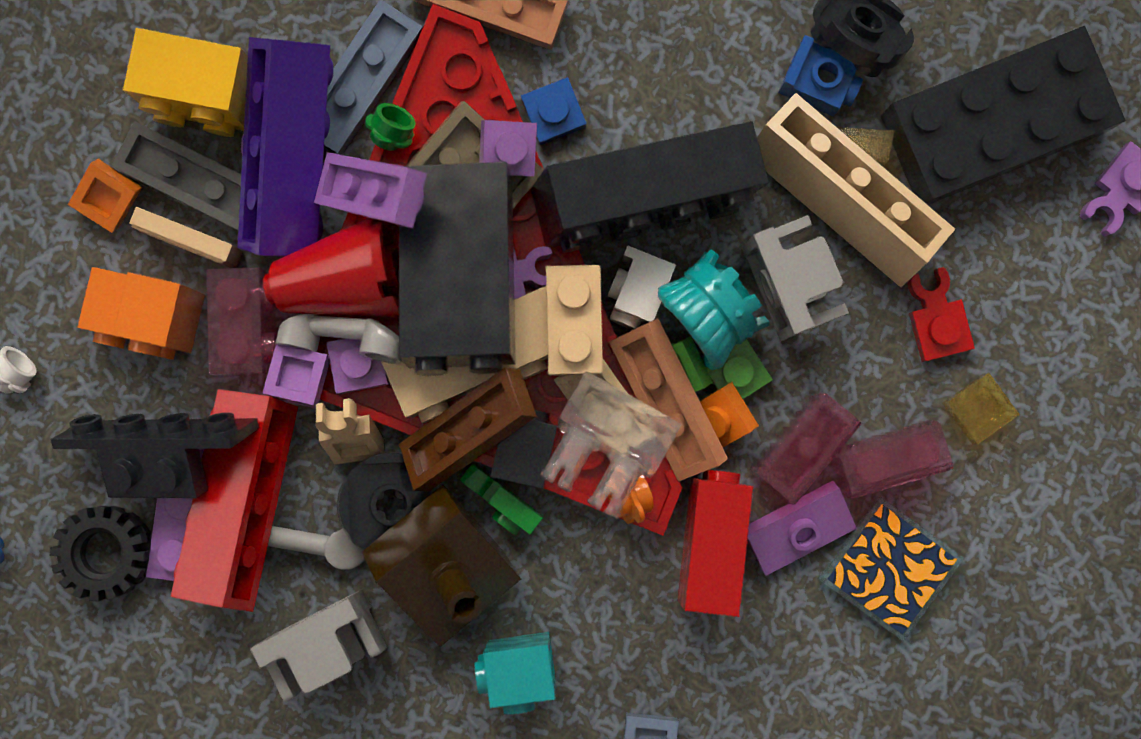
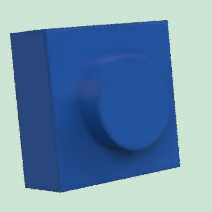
M568 77L521 95V101L530 123H537L536 138L540 146L587 127Z

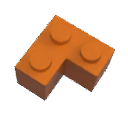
M92 267L77 328L95 332L92 341L95 343L124 349L126 339L130 340L128 350L174 360L176 350L190 354L192 352L205 294L179 283L130 272L122 274Z

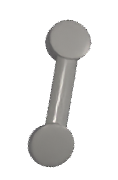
M316 314L296 315L281 323L275 345H288L317 352L321 336L361 340L359 354L366 358L393 364H399L402 361L399 358V336L384 325L369 318L357 319Z
M272 526L268 543L269 547L325 556L333 567L341 570L356 568L365 561L362 554L364 549L355 545L343 528L334 532L331 536Z

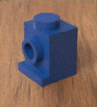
M804 35L778 93L789 98L797 93L814 109L834 117L842 104L848 107L852 106L862 85L863 78L855 75L857 69L852 62L839 55L836 51L824 48L813 42L814 38ZM822 68L833 73L835 80L830 83L823 82L818 76V69Z

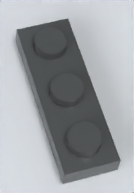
M134 121L111 167L238 231L241 174Z

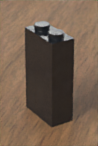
M507 162L402 166L427 173L423 187V205L416 214L413 228L399 225V358L408 368H415V374L423 376L445 375L448 373V367L469 366V371L472 373L493 374L502 370V365L516 364L512 177Z

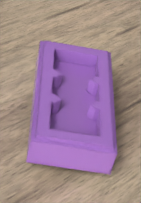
M831 481L750 523L747 541L761 570L767 576L857 528L840 488L834 481Z

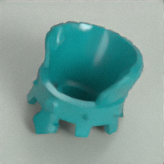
M712 249L704 252L700 259L684 272V277L660 286L657 294L663 305L680 320L703 351L704 365L710 370H716L723 367L735 344H742L758 330L770 326V323L766 316L755 317L753 315V312L762 307L759 299L755 294H749L748 290L738 279L740 275L732 266L728 268L716 263L719 255Z

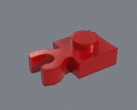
M944 267L934 270L937 285L933 291H928L922 287L918 273L908 281V289L911 295L921 301L923 308L909 313L921 362L975 349L962 299L947 303L945 294L950 287V277Z

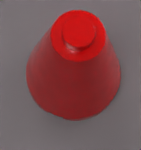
M368 217L272 262L269 273L265 274L263 279L264 292L268 302L272 305L275 304L282 313L399 318V245L395 236L399 234V225Z

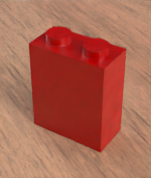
M707 470L703 472V479H690L677 601L685 611L739 617L753 486L740 483L741 473Z

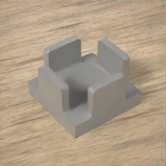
M808 215L777 228L771 227L758 232L742 247L780 342L849 313L845 303L812 317L807 309V303L824 297L827 292L837 289L843 284L825 238L818 237L788 250L782 248L781 241L801 234L812 226Z
M363 589L269 636L250 648L259 668L267 667L284 702L295 698L300 692L309 693L348 673L353 668V663L365 656V650L351 622L354 623L371 658L381 654L387 648L370 613L371 605Z

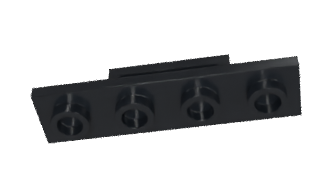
M230 412L213 414L204 419H189V415L186 413H176L151 420H145L143 414H130L115 420H102L101 415L91 414L72 420L69 423V429L50 440L53 449H96L108 498H198L208 490L199 449L232 448L259 429L257 418H235L234 414Z

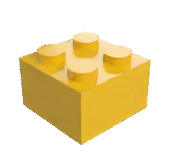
M136 28L123 91L139 103L138 109L154 114L153 120L155 122L173 127H184L185 120L203 123V130L225 137H234L235 129L244 131L248 56L239 47Z

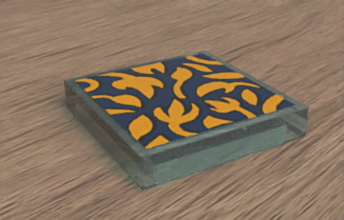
M877 496L856 524L857 529L851 531L817 579L904 642L964 558L885 499Z

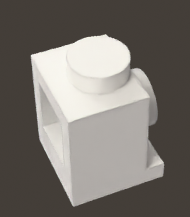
M627 246L622 261L630 264L629 271L621 268L618 269L608 297L617 300L610 320L634 330L640 327L641 323L646 324L655 319L661 304L657 294L658 288L670 282L676 265Z

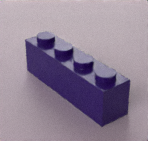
M249 37L237 248L256 255L287 256L319 241L322 237L323 220L320 215V205L315 204L314 200L324 165V139L327 137L330 129V117L326 110L327 90L333 78L330 45Z

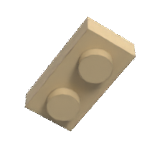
M600 265L546 266L549 376L603 374Z

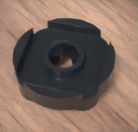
M818 0L813 9L815 24L810 32L814 41L824 48L833 49L839 55L852 62L861 74L868 77H878L884 69L896 67L914 42L912 28L905 34L903 27L900 25L905 15L891 0Z
M382 453L370 456L349 470L339 489L337 498L339 522L350 540L365 550L436 491L440 485L429 492L414 491L401 453ZM393 489L395 498L403 499L404 508L396 510L392 520H386L384 511L376 509V501L384 499L385 491Z

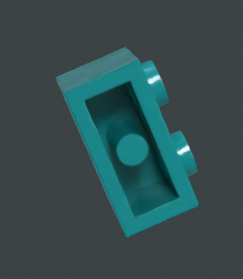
M549 632L488 640L483 654H479L478 662H475V676L478 694L488 693L490 708L503 707L504 714H520L535 710V702L555 699L556 678Z

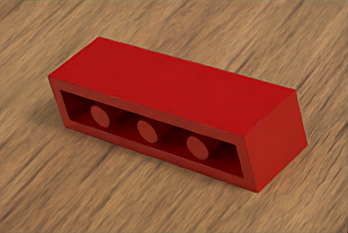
M218 389L215 404L210 415L230 412L234 414L235 418H257L259 429L232 448L204 449L201 461L208 490L198 498H193L191 509L187 514L185 535L179 561L174 569V583L170 597L221 608L254 611L298 406L271 396Z

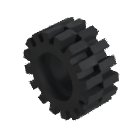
M106 505L79 510L77 515L69 516L63 521L66 525L65 528L57 529L53 536L54 539L59 540L57 546L50 547V556H57L58 564L51 565L53 574L61 573L64 578L59 581V584L64 589L72 587L74 589L72 595L80 599L89 597V601H101L129 593L135 589L134 586L142 583L146 578L144 573L148 566L151 541H148L146 536L150 532L147 525H141L137 521L140 518L133 512H125L124 508L119 506ZM99 532L114 536L121 546L120 562L115 569L108 573L94 570L88 564L85 557L87 542Z

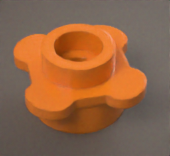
M625 471L620 473V477L618 474L611 475V487L608 489V497L615 514L618 517H623L627 524L633 523L634 519L637 523L643 522L645 514L651 512L654 506L652 493L645 478L639 472L629 475Z

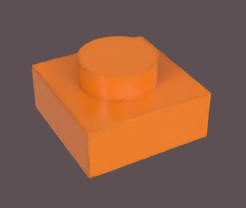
M96 159L88 166L68 205L113 233L121 226L142 186L100 159Z
M733 382L700 400L722 447L745 436L759 426Z

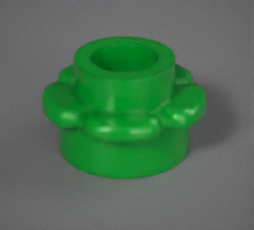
M382 103L377 106L374 115L369 114L366 117L365 126L371 130L370 138L378 147L394 151L398 148H407L412 144L413 129L416 122L414 117L404 108L391 103Z

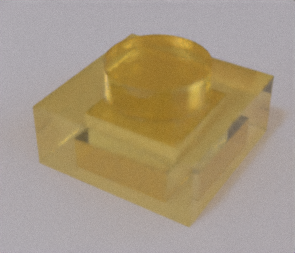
M990 373L982 374L943 402V405L972 445H978L1020 415Z

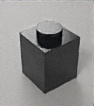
M535 410L536 418L498 443L491 477L543 489L558 427L557 425L548 424L550 413Z

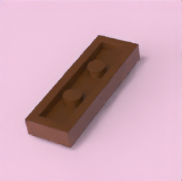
M504 367L399 444L414 491L429 492L537 417L520 369Z

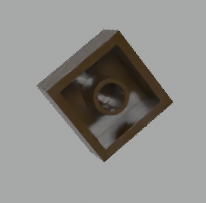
M444 485L440 486L362 551L375 582L439 647L521 580V577L500 546Z

